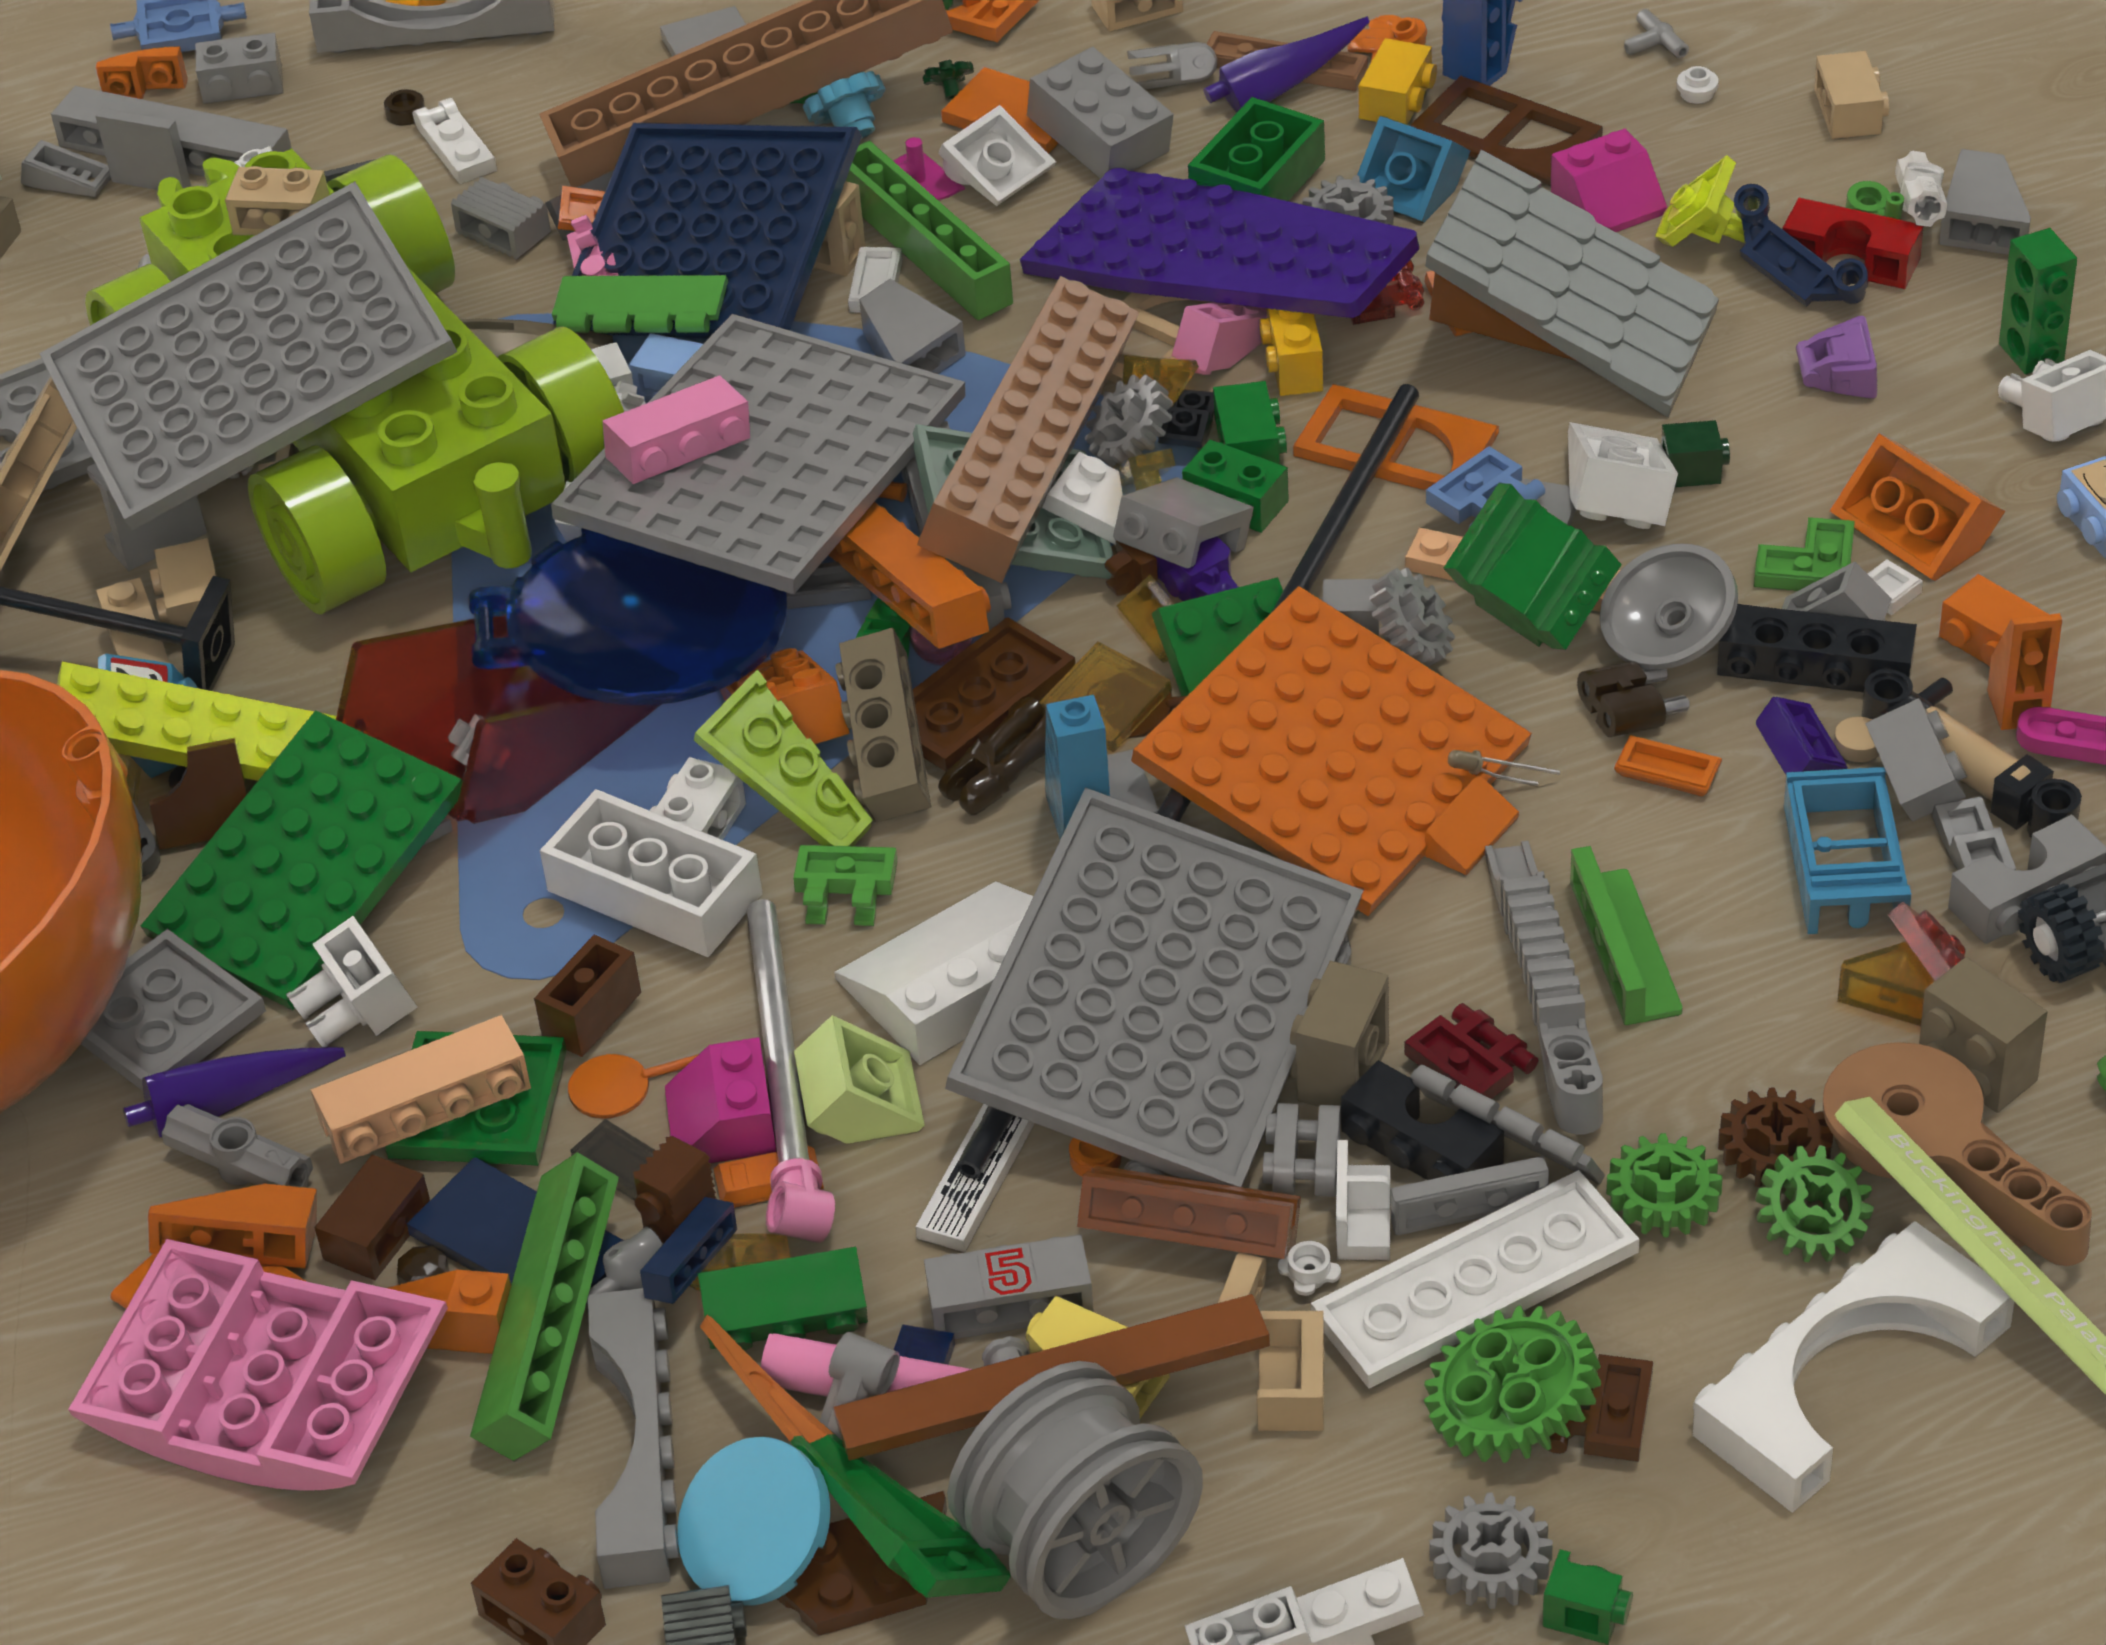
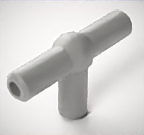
M1643 9L1638 13L1637 22L1647 31L1625 40L1624 48L1628 54L1633 55L1659 44L1664 45L1677 58H1683L1687 55L1689 51L1688 45L1674 33L1670 24L1661 22L1648 9Z

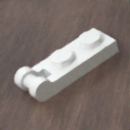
M452 98L440 101L438 107L429 110L423 107L413 111V118L417 129L459 184L497 171L495 157L460 114Z

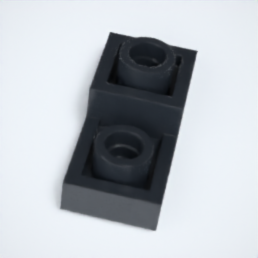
M1174 388L1171 399L1173 405L1166 410L1172 415V419L1167 423H1163L1161 428L1166 433L1164 436L1158 437V443L1202 448L1209 437L1214 422L1213 392Z

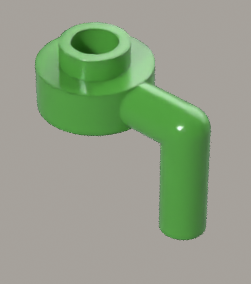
M1874 181L1857 182L1849 188L1846 208L1901 220L1904 196L1898 192L1889 193L1885 186Z

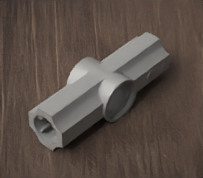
M189 1104L185 1106L176 1105L167 1115L166 1125L161 1133L165 1145L218 1168L221 1178L233 1185L253 1183L255 1185L275 1184L306 1188L310 1173L313 1170L310 1157L256 1134L253 1123L241 1117H230L223 1120Z

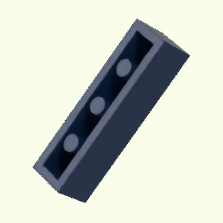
M704 1197L640 1270L644 1298L674 1304L696 1279L698 1273L702 1272L737 1231L733 1202Z

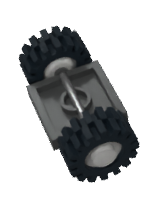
M2106 863L2062 880L2057 886L2029 896L2021 902L2020 906L2022 909L2018 910V917L2023 921V923L2019 924L2020 932L2024 933L2027 938L2023 940L2026 949L2031 948L2033 953L2030 956L2034 964L2040 963L2039 971L2044 976L2049 975L2050 981L2065 982L2098 968L2101 962L2106 967Z

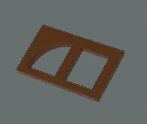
M1461 75L1410 125L1470 150L1469 156L1476 159L1480 151L1483 150L1551 186L1553 153L1602 137L1603 126ZM1467 97L1510 112L1484 139L1441 124ZM1531 120L1573 134L1561 142L1540 148L1517 149L1505 147Z

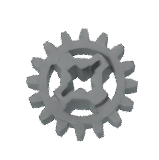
M1355 175L1352 180L1337 176L1336 183L1333 184L1323 180L1321 181V190L1310 188L1309 197L1302 200V205L1390 225L1394 223L1393 196H1387V187L1385 186L1375 189L1374 179L1361 183L1359 176Z
M1131 375L1127 385L1122 381H1118L1114 393L1105 392L1103 394L1104 399L1100 403L1102 406L1097 405L1093 407L1092 410L1097 414L1096 417L1086 422V427L1091 430L1084 437L1085 441L1090 444L1088 450L1112 468L1116 463L1121 467H1126L1130 457L1137 462L1140 461L1144 449L1152 451L1155 448L1156 436L1162 437L1165 435L1166 432L1161 428L1163 423H1167L1172 419V415L1166 411L1173 405V401L1167 397L1169 391L1148 375H1144L1141 379L1136 375Z
M1396 568L1379 578V581L1372 585L1375 594L1370 596V601L1377 607V610L1372 612V616L1381 621L1383 627L1379 629V633L1383 635L1387 642L1427 667L1444 659L1446 654L1453 650L1449 642L1455 639V635L1448 629V625L1453 623L1452 618L1444 615L1442 609L1446 606L1445 602L1442 601L1433 585L1428 588L1424 586L1421 574L1413 577L1409 568L1401 571Z
M1492 1492L1486 1493L1483 1504H1476L1470 1496L1464 1497V1510L1462 1511L1447 1506L1445 1508V1522H1434L1433 1539L1430 1540V1561H1433V1575L1435 1579H1446V1592L1450 1596L1458 1593L1460 1590H1464L1466 1592V1604L1470 1606L1476 1602L1478 1597L1486 1598L1489 1609L1496 1608L1497 1599L1500 1597H1506L1507 1601L1514 1606L1518 1604L1520 1590L1534 1596L1537 1593L1538 1579L1547 1580L1549 1577V1561H1552L1553 1546L1552 1540L1548 1539L1547 1522H1535L1534 1507L1528 1506L1521 1511L1516 1510V1497L1511 1495L1503 1504H1497ZM1523 1542L1528 1550L1526 1558L1521 1556L1520 1545ZM1456 1543L1461 1545V1556L1457 1558L1453 1550Z

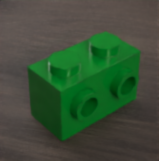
M1211 439L1182 470L1183 480L1253 506L1249 529L1260 533L1265 530L1289 502L1288 467Z

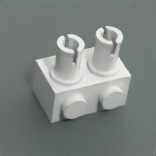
M2088 350L2058 364L2048 358L2045 359V363L2041 360L2035 366L2033 375L2024 379L2014 373L2010 374V376H2005L1998 388L1999 397L2003 401L2022 407L2024 429L2041 436L2047 441L2058 442L2066 440L2071 434L2089 426H2097L2106 419V356Z
M354 916L312 944L324 961L321 965L324 970L292 992L290 991L286 994L304 1020L341 994L343 998L311 1021L306 1022L309 1030L322 1048L328 1047L330 1043L359 1023L363 1026L368 1024L377 1036L417 1008V1005Z

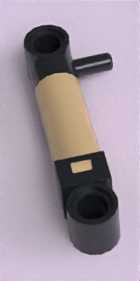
M1878 670L1866 678L1862 717L1873 720L1918 698L1928 713L1937 710L1949 734V737L1941 740L1947 754L1955 750L1967 775L1966 778L1960 781L1991 800L1990 813L2017 830L2028 822L2027 831L2029 837L2032 838L2033 833L2071 814L2077 820L2079 819L2082 795L2073 783L2062 779H2053L2054 771L2028 754L2017 760L1935 706L1953 692V686L1948 679L1940 678L1917 694L1913 692L1911 679L1906 674L1897 670Z

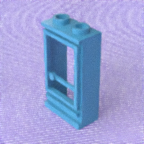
M1884 767L1786 772L1784 811L1807 934H1818L1820 906L1848 905L1847 917L1849 925L1853 928H1862L1869 922L1870 904L1889 902L1893 904L1897 928L1908 929L1911 890L1906 879ZM1873 809L1879 838L1832 841L1828 837H1820L1816 842H1812L1807 812ZM1881 847L1884 860L1879 862L1816 865L1814 850L1829 852L1831 849Z

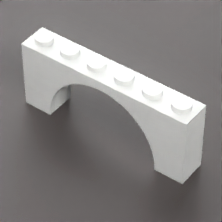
M1914 1221L1899 1234L1892 1233L1886 1237L1877 1252L1863 1264L1858 1262L1852 1265L1844 1274L1841 1282L1828 1293L1821 1292L1809 1302L1805 1312L1790 1324L1785 1322L1778 1326L1768 1342L1754 1354L1746 1353L1736 1362L1731 1373L1716 1385L1711 1383L1704 1387L1697 1395L1693 1404V1436L1793 1513L1830 1481L1833 1447L1807 1421L1798 1404L1794 1390V1384L1800 1372L1818 1352L1830 1344L1851 1335L1876 1330H1904L1940 1338L1976 1357L2011 1327L2014 1301L1982 1268Z

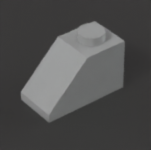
M1853 562L1787 596L1782 609L1886 621L1885 616L1892 598L1856 562Z

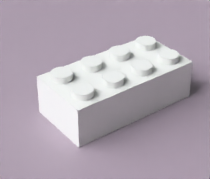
M597 789L591 793L540 850L547 890L549 892L706 957L713 953L747 913L748 906L762 895L756 853Z

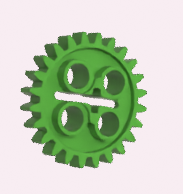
M1517 1306L1512 1318L1505 1319L1501 1311L1496 1310L1493 1323L1486 1325L1479 1318L1475 1319L1474 1326L1476 1332L1469 1335L1458 1330L1456 1336L1460 1344L1457 1347L1442 1346L1440 1348L1446 1362H1433L1430 1364L1435 1378L1424 1382L1430 1395L1424 1399V1403L1430 1412L1429 1417L1438 1434H1442L1447 1446L1453 1447L1457 1445L1464 1457H1467L1476 1450L1481 1462H1486L1493 1452L1497 1451L1502 1462L1507 1463L1512 1451L1520 1449L1525 1459L1530 1458L1532 1445L1539 1443L1546 1450L1551 1449L1549 1436L1557 1433L1568 1438L1570 1433L1566 1423L1569 1420L1575 1422L1585 1421L1586 1418L1580 1406L1595 1404L1596 1399L1591 1389L1601 1386V1380L1596 1370L1601 1368V1365L1587 1333H1582L1576 1320L1566 1323L1561 1311H1556L1548 1318L1542 1306H1538L1530 1317H1526L1522 1306Z

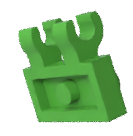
M800 845L793 880L795 892L804 893L803 905H807L806 924H826L829 893L853 894L852 907H856L854 925L874 926L877 895H892L898 863L896 848Z

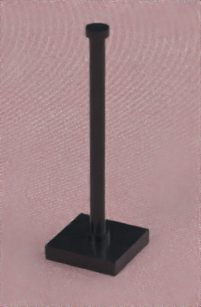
M212 576L187 627L0 586V605L181 645L184 678H191L198 689L213 690L235 646L230 579Z

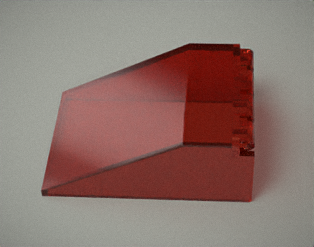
M551 603L354 642L350 651L336 720L462 779L463 783L459 800L448 813V816L456 821L468 820L475 824L525 812L676 694L680 689L681 680ZM474 714H477L484 718L476 723L467 765H464L451 756L456 745L449 741L448 736L459 719L469 724Z

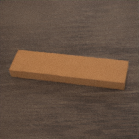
M1213 31L1207 42V45L1215 51L1217 56V69L1253 51L1288 44L1286 42ZM1340 51L1324 66L1304 79L1302 83L1357 91L1358 85L1368 69V56Z

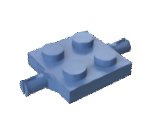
M136 0L137 13L134 16V21L111 23L110 27L113 40L137 36V39L140 41L141 50L180 46L181 52L196 50L195 43L222 40L221 29L224 22L247 19L244 2L221 6L217 0Z

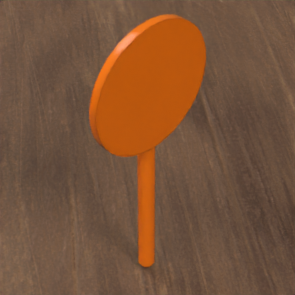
M607 1054L594 1057L581 1064L571 1075L568 1083L570 1101L578 1111L590 1117L614 1118L622 1116L634 1110L645 1099L649 1089L648 1078L684 1069L699 1054L646 1069L638 1061L625 1055Z

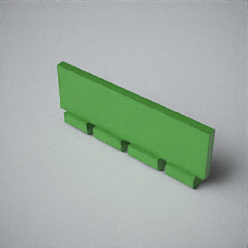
M726 275L563 276L552 311V317L556 321V328L567 327L575 333H588L592 324L591 321H593L595 333H629L632 327L631 320H634V330L636 333H670L673 327L672 320H675L677 333H707L711 324L710 320H718L728 279Z

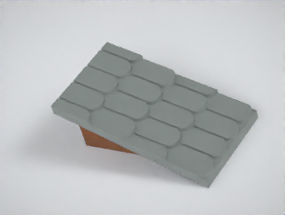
M1483 150L1477 156L1475 164H1473L1426 255L1425 266L1435 272L1429 320L1580 362L1668 418L1716 313L1719 300L1707 286L1660 262L1659 255L1597 223L1589 212L1542 188L1541 181Z

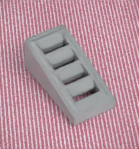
M43 140L37 143L22 161L21 184L84 196L96 197L111 179L108 165ZM93 177L95 180L91 182L88 178Z

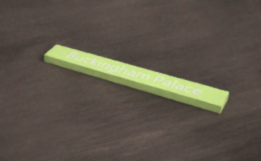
M1871 1097L1845 1101L1835 1113L1836 1119L2106 1395V1336Z

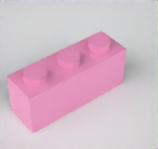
M719 375L603 420L605 457L632 484H636L750 439L748 401Z

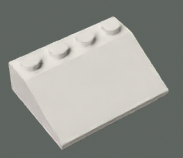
M995 881L835 971V979L902 1048L909 1050L910 1056L921 1065L966 1039L1033 896Z

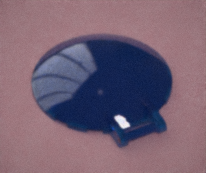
M581 528L582 536L564 544L556 540L542 549L531 559V568L523 577L517 576L513 585L479 587L472 590L468 596L469 610L474 615L475 643L472 645L471 655L472 662L476 667L480 669H498L529 666L540 677L569 693L587 699L620 705L676 703L701 697L731 685L757 668L774 650L784 631L788 614L787 592L738 578L731 574L697 565L629 542L617 540ZM507 616L508 637L494 638L493 617Z

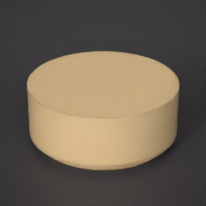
M1850 717L1837 725L1834 744L1844 759L1852 762H1867L1879 756L1865 724L1872 719Z

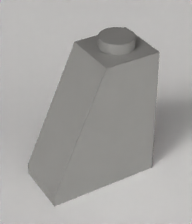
M1961 149L1946 197L1947 210L1941 222L1939 244L2009 255L2010 239L2029 234L2031 217L2007 161L2002 154Z
M887 280L859 299L863 334L876 356L938 374L966 355L963 322L894 280Z

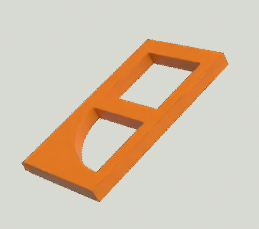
M1332 384L1293 445V456L1352 471L1361 454L1320 443L1342 409L1381 419L1392 399ZM1415 405L1375 477L1426 490L1445 476L1395 463L1416 428L1433 434L1446 445L1453 460L1451 473L1487 447H1491L1499 434V426Z

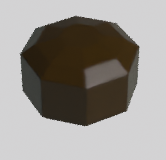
M434 1246L412 1247L398 1259L397 1277L399 1285L449 1272L446 1255Z

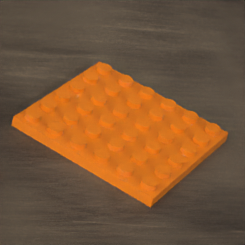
M1298 586L1133 749L1131 762L1279 859L1362 889L1363 894L1357 910L1369 916L1425 856L1428 846L1425 843L1426 830L1476 776L1470 774L1468 770L1451 767L1447 759L1449 753L1452 750L1471 753L1477 750L1480 751L1482 757L1513 762L1528 746L1532 733ZM1483 761L1482 768L1501 775L1509 765ZM1483 772L1477 774L1489 784H1492L1497 779Z

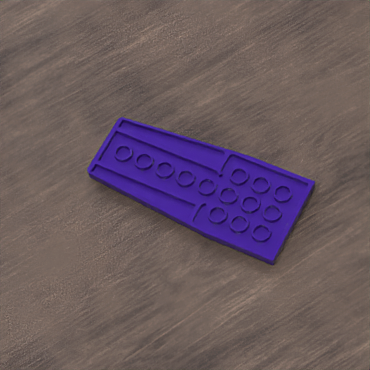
M1114 168L1107 171L1052 228L1035 242L1020 258V263L1024 274L1057 280L1062 276L1068 280L1079 281L1085 285L1124 292L1353 318L1363 312L1419 251L1420 247L1417 233L1412 229L1250 192L1232 190L1229 185H1217L1214 187L1197 185V182L1193 179H1178L1161 176L1157 173L1147 174L1129 171L1124 168Z

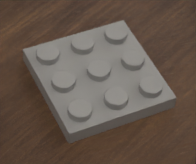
M167 929L127 958L124 972L106 1008L81 1045L143 1091V1077L200 1062L266 1012L261 996Z

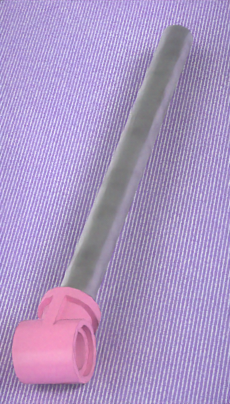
M760 899L748 906L747 916L779 1163L770 1174L772 1193L767 1205L766 1225L771 1233L821 1243L828 1236L833 1223L835 1199L831 1192L820 1190L822 1187V1172L816 1163L809 1160L777 911L773 902Z

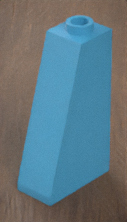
M1094 695L1046 704L1045 795L1060 840L1085 787L1110 796L1106 730Z

